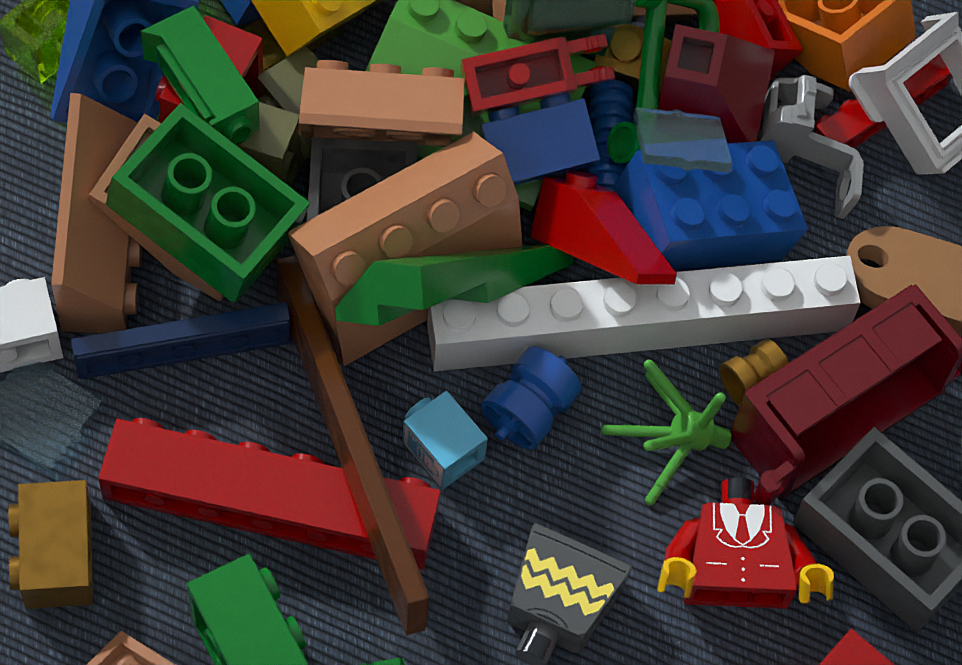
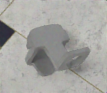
M808 75L798 78H777L766 93L763 120L757 141L774 140L783 163L787 164L793 156H799L840 172L836 186L835 217L844 219L861 197L863 160L855 148L811 132L814 129L815 123L814 110L825 109L833 99L834 90L831 87L817 83L816 77ZM778 99H780L781 103L779 105V108L777 109ZM850 180H851L850 189H849V192H848V194H847V189H848V186H849V183H850Z

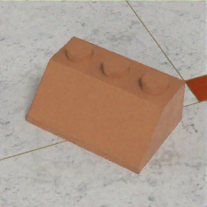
M336 60L317 61V68L305 67L299 114L302 138L415 142L419 146L446 147L461 139L464 78L453 77L454 70L427 67L422 69V75L401 74V67L397 65L371 64L369 72L348 70L349 63Z

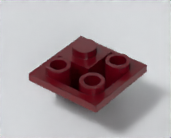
M676 24L657 108L655 133L713 145L756 142L775 51L730 35Z

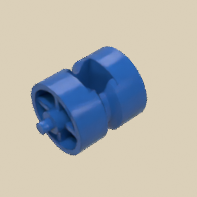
M535 346L528 347L512 366V373L509 375L510 380L497 384L481 403L483 415L497 431L495 433L496 438L501 441L507 438L515 445L524 449H536L550 432L552 422L554 421L553 416L558 412H566L582 393L581 382L567 365L568 361L565 357H557L549 351Z

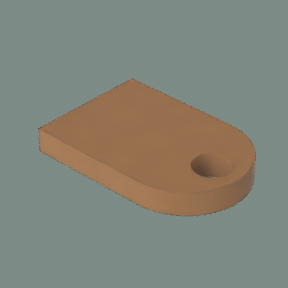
M891 226L870 228L855 236L848 247L846 256L851 257L859 298L863 304L874 309L911 284L912 286L916 284L959 336L962 337V246L904 228ZM861 259L872 260L879 264L881 267L874 268L867 266L861 261Z

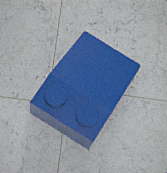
M70 0L50 113L52 120L68 122L70 93L83 94L136 122L140 121L144 113L157 120L160 102L156 101L155 96L159 82L164 74L158 67V63L143 59L141 31L193 5L197 9L200 1Z

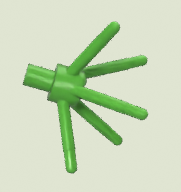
M649 359L644 362V368L647 370L645 377L675 413L671 427L603 425L601 433L611 436L656 438L644 443L646 451L660 450L679 445V448L645 498L647 505H654L691 449L702 451L708 445L719 449H726L731 441V431L727 428L716 426L713 422V417L726 399L724 393H717L703 413L696 412L665 374Z

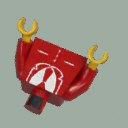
M736 477L726 479L721 483L722 503L709 502L703 504L698 518H692L683 523L665 549L664 563L657 586L658 592L664 593L666 585H676L682 588L684 591L683 604L788 609L796 592V583L799 586V601L801 603L810 602V592H821L827 597V601L833 600L834 573L829 567L817 563L795 528L784 522L782 511L779 507L773 505H754V482L752 480Z

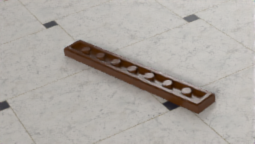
M294 255L276 259L278 299L280 303H287L290 331L405 635L425 631L428 621V592L298 258L296 259Z

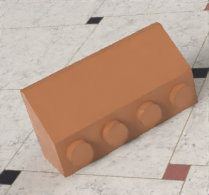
M70 93L51 282L62 332L108 333L126 330L127 316L137 315L138 283H130L132 267H141L142 246L88 199V196L138 122L83 94Z

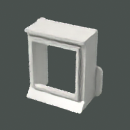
M959 12L927 16L921 21L926 32L883 66L862 68L858 72L853 73L849 78V87L868 118L872 122L884 120L917 175L943 174L962 159V125L939 143L903 84L904 81L940 54L954 78L955 86L962 96V31L958 26Z

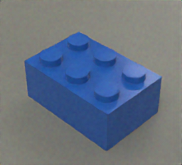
M774 140L637 150L614 183L619 197L674 271L782 261L808 230Z

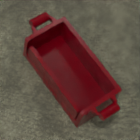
M911 284L745 391L731 429V441L761 477L754 493V499L758 505H772L776 497L778 500L780 498L784 499L840 462L873 427L877 428L881 433L885 432L944 393L948 384L962 374V338L916 284L913 286Z

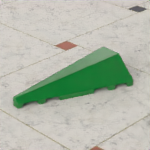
M545 244L374 261L335 307L336 321L381 326L416 309L425 310L447 299L489 303L573 264V256Z

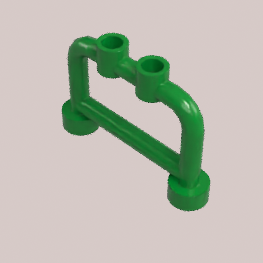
M625 0L630 6L646 9L635 123L619 122L611 129L607 139L609 156L616 163L628 165L637 150L707 145V143L689 139L679 142L656 138L655 128L667 3L695 10L699 17L700 29L720 33V17L716 4L713 0Z

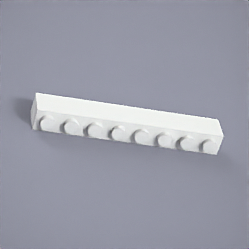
M840 256L676 272L675 285L634 284L623 278H610L522 287L489 303L447 299L428 308L427 328L433 371L515 364L525 350L531 346L545 349L557 357L576 358L838 332L853 322L860 305L851 257Z

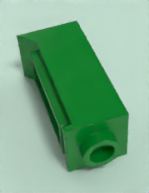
M194 5L141 31L143 59L158 63V67L185 107L235 145L245 142L256 130L260 129L258 99Z

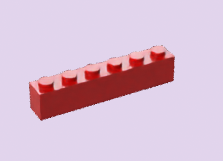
M116 418L98 477L103 499L377 560L343 468L325 465L319 458L308 454L298 453L289 457L271 453L267 447L254 442H241L239 445L217 441L213 435L200 430H188L185 433L164 429L161 424L150 419L135 418L131 422ZM383 477L418 569L424 570L438 514L440 490L431 488L427 482L417 478L404 477L398 481Z

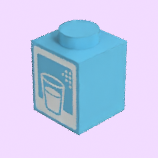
M447 390L434 400H431L429 397L420 400L406 413L403 423L402 443L442 490L485 460L488 438Z

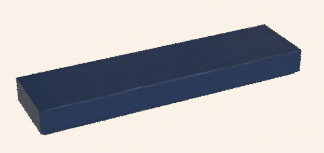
M285 302L73 338L71 343L78 379L288 344L290 342V318L287 303Z

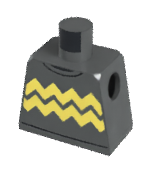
M534 522L507 620L511 625L525 631L515 654L522 661L530 665H547L556 645L572 653H579L622 594L632 566Z

